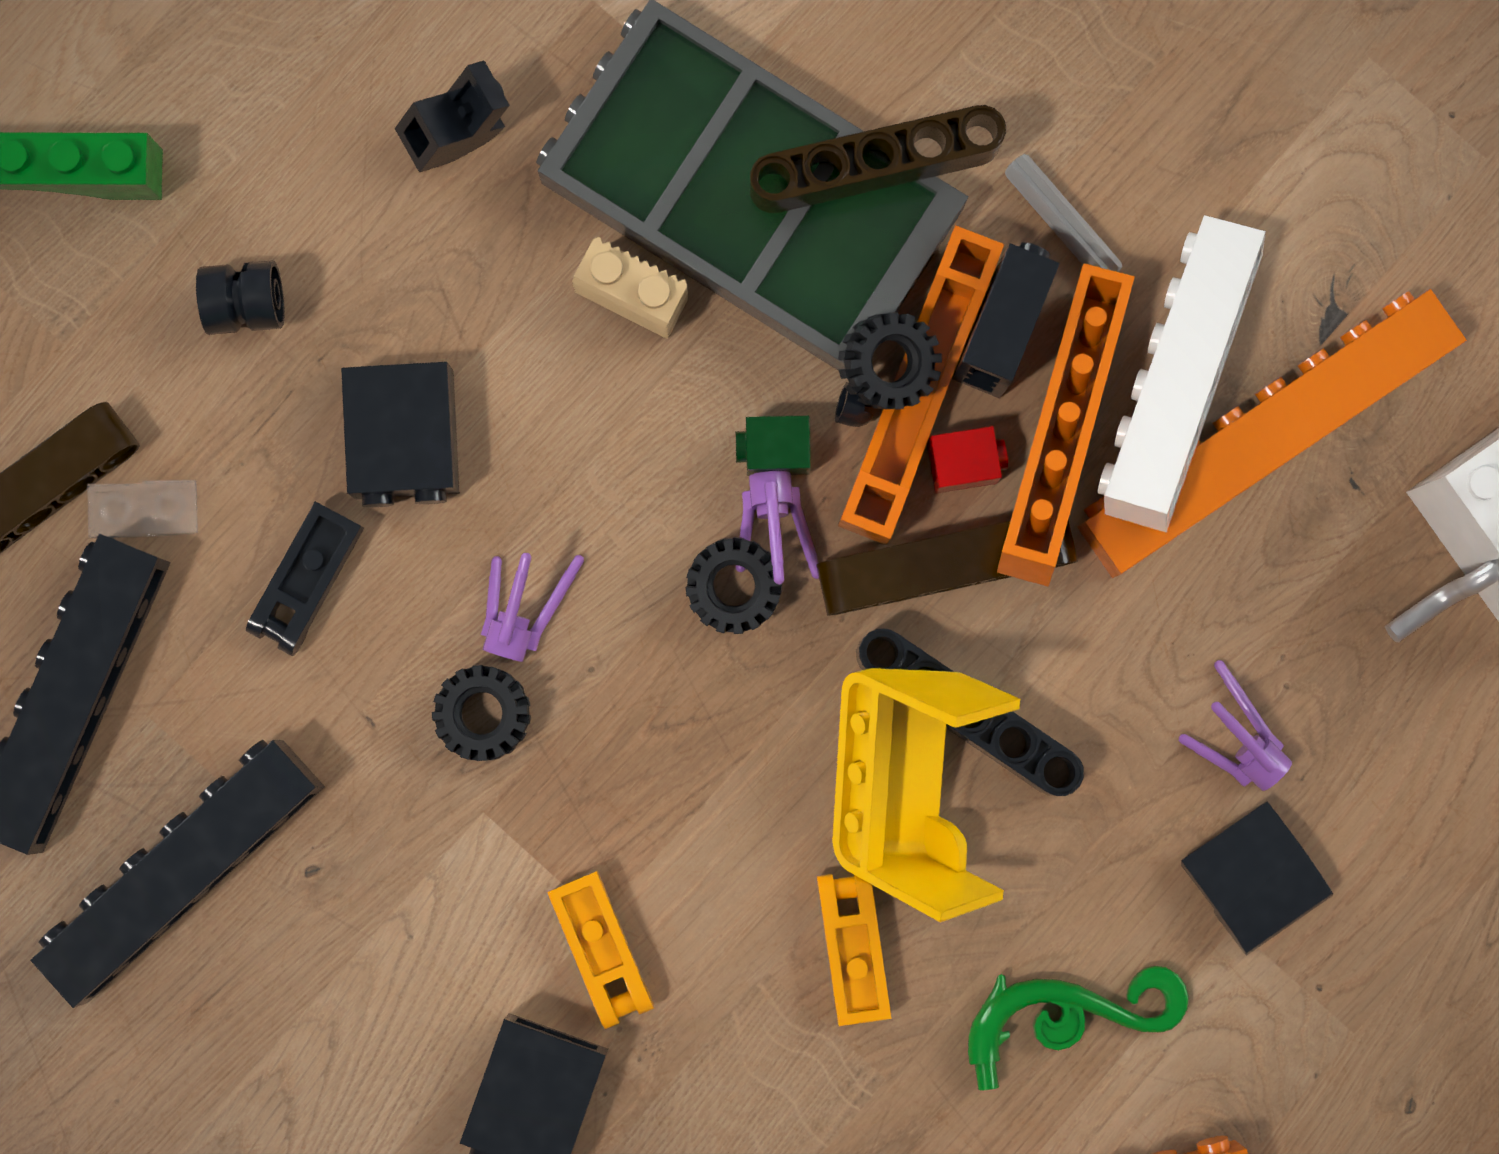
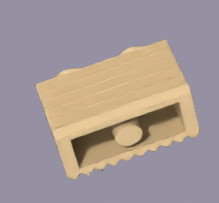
M600 237L592 240L572 280L575 293L666 339L670 336L688 301V289L685 279L677 281L676 275L668 277L666 270L659 272L657 265L649 267L648 261L640 262L638 256L631 258L629 251L621 253L619 246L611 247L610 241L602 244Z

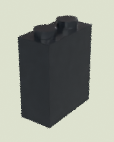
M1022 242L1020 246L1009 244L997 266L952 380L999 399L1012 383L1060 264L1049 259L1050 253L1047 250L1027 242Z
M448 362L341 368L347 494L356 500L362 499L363 507H389L394 505V497L415 496V504H441L447 502L446 494H460L454 371Z
M509 1013L503 1020L459 1144L470 1147L469 1154H572L609 1048Z

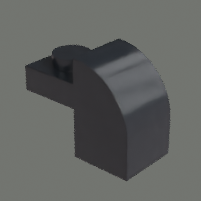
M483 60L467 65L448 92L413 102L394 129L420 173L456 161L493 139L505 127L500 117L510 105L504 96L502 86L494 78L486 62Z

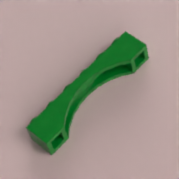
M0 132V190L56 192L107 200H162L163 149L148 133Z

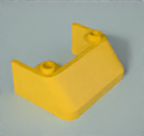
M869 668L847 675L841 690L832 837L834 853L841 866L848 872L940 923L1003 900V889L966 870V839L953 823L939 816L946 724L957 728L1020 709L1021 699L960 672Z

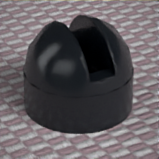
M846 382L837 402L835 422L852 427L867 425L874 415L866 412L865 407L874 406L864 405L857 401L859 396L848 392L845 387L850 383Z

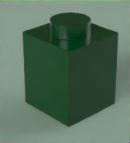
M809 415L746 417V431H735L736 463L746 462L747 476L765 471H787L791 475H809L811 469Z

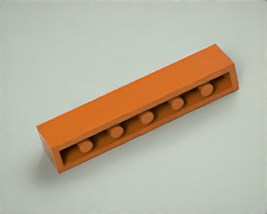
M1083 263L997 573L1049 587L1135 276Z

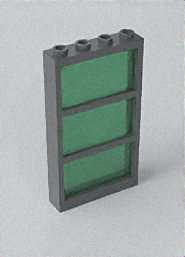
M649 0L642 12L635 9L626 20L621 31V36L624 39L614 54L609 51L606 52L599 61L593 73V79L596 82L587 96L579 94L570 105L565 116V121L568 125L558 140L551 137L539 153L536 163L540 165L537 171L541 183L838 371L839 369H845L844 360H838L839 351L846 350L847 344L842 342L846 334L853 333L855 331L853 326L859 321L868 320L869 316L897 313L963 211L968 196L935 176L780 213H767L760 210L753 203L750 196V172L753 164L760 157L769 153L864 131L655 0ZM871 150L862 156L865 164L875 170L884 169L891 164L889 157L879 150ZM819 162L811 168L813 176L823 182L832 181L840 175L838 169L829 162ZM768 174L759 181L761 188L771 194H778L788 187L786 179L778 174Z

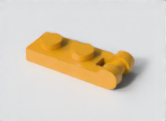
M598 870L548 891L550 901L604 1029L606 1030L620 1024V1017L634 1011L641 1015L655 1009ZM623 977L628 991L611 998L605 984Z
M832 874L817 876L838 1026L892 1019L872 884L854 874L851 877L833 879ZM857 897L859 913L839 916L837 900Z

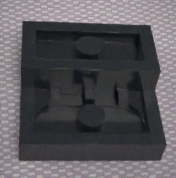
M1268 801L1181 860L1182 868L1212 905L1215 916L1246 956L1333 896V892L1312 860Z

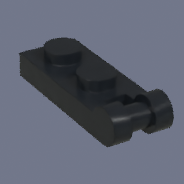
M315 501L247 623L246 632L259 639L267 636L279 643V650L294 656L303 644L310 625L363 532L364 527ZM281 603L296 611L289 624L275 617Z

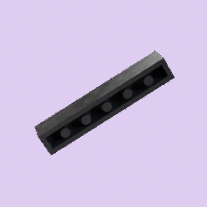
M100 533L96 542H90L84 549L78 565L79 571H82L74 591L69 590L60 602L57 619L61 621L53 639H47L41 646L35 661V667L39 669L31 688L23 690L15 704L13 715L17 720L10 736L4 737L0 741V844L26 855L44 852L171 562Z
M261 740L253 745L239 759L243 767L229 780L225 776H221L211 783L199 795V798L204 802L189 816L185 812H181L170 820L159 832L164 838L149 853L145 848H142L128 858L119 868L123 876L109 889L104 884L96 888L79 904V907L84 912L69 925L65 921H61L38 941L43 949L30 961L72 1008L91 1001L325 788L320 780L283 740H272L269 744Z

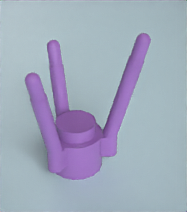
M765 471L750 475V490L742 492L743 515L739 538L751 541L755 510H757V518L768 519L774 582L779 585L784 582V561L780 518L789 515L788 507H790L812 577L819 579L816 564H818L817 554L801 507L800 488L792 487L790 472ZM736 565L738 572L745 571L746 568Z
M529 553L521 555L506 612L500 611L499 615L502 560L499 556L493 557L489 576L486 618L481 635L486 636L482 650L523 662L527 649L536 651L542 632L584 562V558L581 555L574 557L531 630H527L530 620L517 616L528 576L531 555Z
M1218 660L1214 663L1215 669L1259 736L1252 737L1221 703L1214 702L1211 705L1213 712L1243 744L1235 755V758L1241 763L1239 765L1187 734H1181L1179 742L1230 773L1243 787L1252 781L1258 788L1265 791L1275 785L1288 772L1292 761L1281 751L1284 745L1271 733L1225 663Z

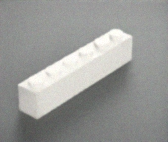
M1204 215L1198 233H1188L1180 259L1181 263L1186 264L1181 279L1172 278L1165 298L1164 307L1170 309L1165 325L1156 323L1149 342L1148 353L1154 355L1149 371L1139 370L1133 386L1131 399L1138 401L1132 418L1123 416L1118 427L1115 446L1120 447L1121 450L1116 464L1106 463L1100 478L1098 494L1104 495L1106 515L1167 532L1263 256L1266 231Z

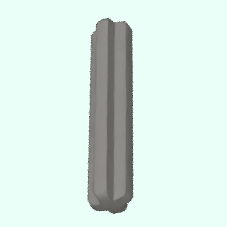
M1023 154L1016 158L1005 171L1006 177L1082 265L1085 263L1119 272L1122 268L1121 261L1030 156Z

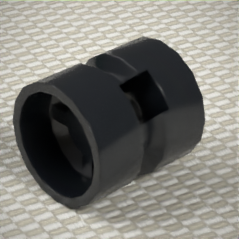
M274 260L244 263L241 272H236L229 264L198 268L196 275V297L201 324L206 334L237 333L241 325L245 323L252 331L281 329L283 327L285 318L284 294L279 269Z

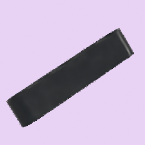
M876 629L869 632L859 642L856 649V660L862 670L878 668L869 662L867 647L875 639H884L893 646L895 658L889 667L881 669L917 670L919 668H926L931 671L954 672L890 629ZM1013 711L981 720L972 728L964 726L955 728L946 724V729L1041 793L1050 796H1067L1074 793L1083 781L1084 767L1076 754ZM1010 727L1018 729L1025 738L1023 752L1014 758L1006 756L999 746L1001 734ZM1054 757L1062 759L1069 769L1067 781L1057 788L1050 786L1044 777V767Z

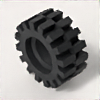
M898 313L877 314L869 316L866 321L856 323L853 326L855 331L851 334H846L842 341L847 344L846 350L839 351L838 360H844L845 369H839L841 379L847 378L850 383L845 387L850 394H857L859 396L857 401L860 403L874 406L873 408L904 409L905 406H914L920 403L919 397L928 396L933 391L929 384L931 381H938L941 372L934 369L935 363H942V353H934L933 346L938 345L939 342L936 335H927L926 331L930 329L929 326L924 322H915V317L912 315H900ZM888 340L900 344L905 350L908 360L905 373L894 382H886L880 379L872 365L874 351L881 343Z
M739 537L721 539L707 546L693 560L694 562L689 568L686 577L688 578L687 586L685 587L686 597H689L691 610L693 613H697L704 625H710L717 632L721 633L733 632L734 634H743L745 631L760 627L773 614L779 603L782 584L779 585L774 582L771 553L763 549L759 543ZM726 566H742L754 578L755 590L753 596L742 605L731 606L725 604L715 593L714 579L719 570Z
M475 665L471 668H462L456 671L453 677L447 678L441 684L443 688L439 694L436 693L433 701L436 704L435 711L432 712V721L436 723L437 729L435 732L438 738L443 740L446 744L445 747L449 751L467 760L488 761L499 759L501 756L511 753L516 749L517 744L523 741L527 734L525 733L527 726L531 721V715H529V706L531 705L529 698L525 695L523 686L512 675L494 667ZM477 693L493 695L499 701L502 708L500 724L495 730L487 734L473 733L465 726L462 719L464 703L469 697Z

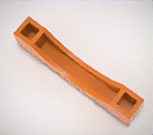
M955 225L917 321L924 322L929 326L930 329L926 331L927 335H936L939 342L938 345L933 346L934 353H942V363H935L934 369L941 372L939 380L930 382L929 386L933 388V391L928 396L919 397L920 403L914 406H905L904 409H883L838 527L887 545L890 541L942 401L1003 250V243ZM906 352L894 381L901 378L906 371L908 364Z

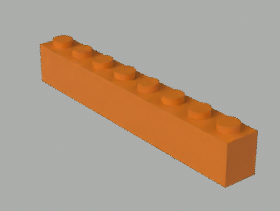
M1429 289L1416 299L1410 291L1406 292L1383 308L1388 318L1373 328L1366 319L1342 335L1340 338L1345 347L1331 356L1323 348L1299 364L1298 368L1303 373L1302 376L1288 385L1280 377L1256 393L1255 396L1260 401L1259 405L1245 414L1238 405L1212 424L1218 432L1202 443L1198 440L1167 532L1106 515L1104 496L1084 509L1089 519L1077 528L1110 576L1114 578L1121 575L1467 341L1433 291Z

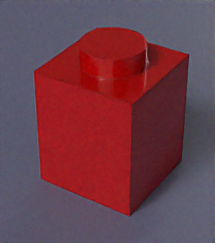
M994 426L932 435L927 441L935 494L995 485L1002 479L1001 470L1008 469L1005 441L1003 438H995Z

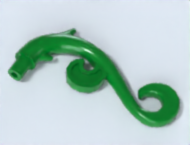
M1153 965L1141 969L1128 985L1127 1000L1132 1005L1138 1004L1140 995L1146 989L1151 988L1160 990L1165 999V1009L1161 1014L1145 1018L1078 984L1058 979H1032L1017 982L1007 987L1005 975H998L993 990L972 1022L968 1036V1059L970 1065H975L978 1090L984 1091L999 1088L996 1062L1000 1060L999 1047L1010 1037V1032H1002V1029L1008 1019L1017 1011L1038 1003H1053L1060 1006L1062 1015L1059 1020L1052 1021L1048 1011L1041 1009L1036 1014L1032 1024L1035 1038L1045 1048L1059 1051L1070 1048L1081 1039L1085 1030L1084 1011L1140 1032L1161 1033L1172 1030L1182 1021L1188 1009L1189 995L1185 983L1177 973L1167 967Z

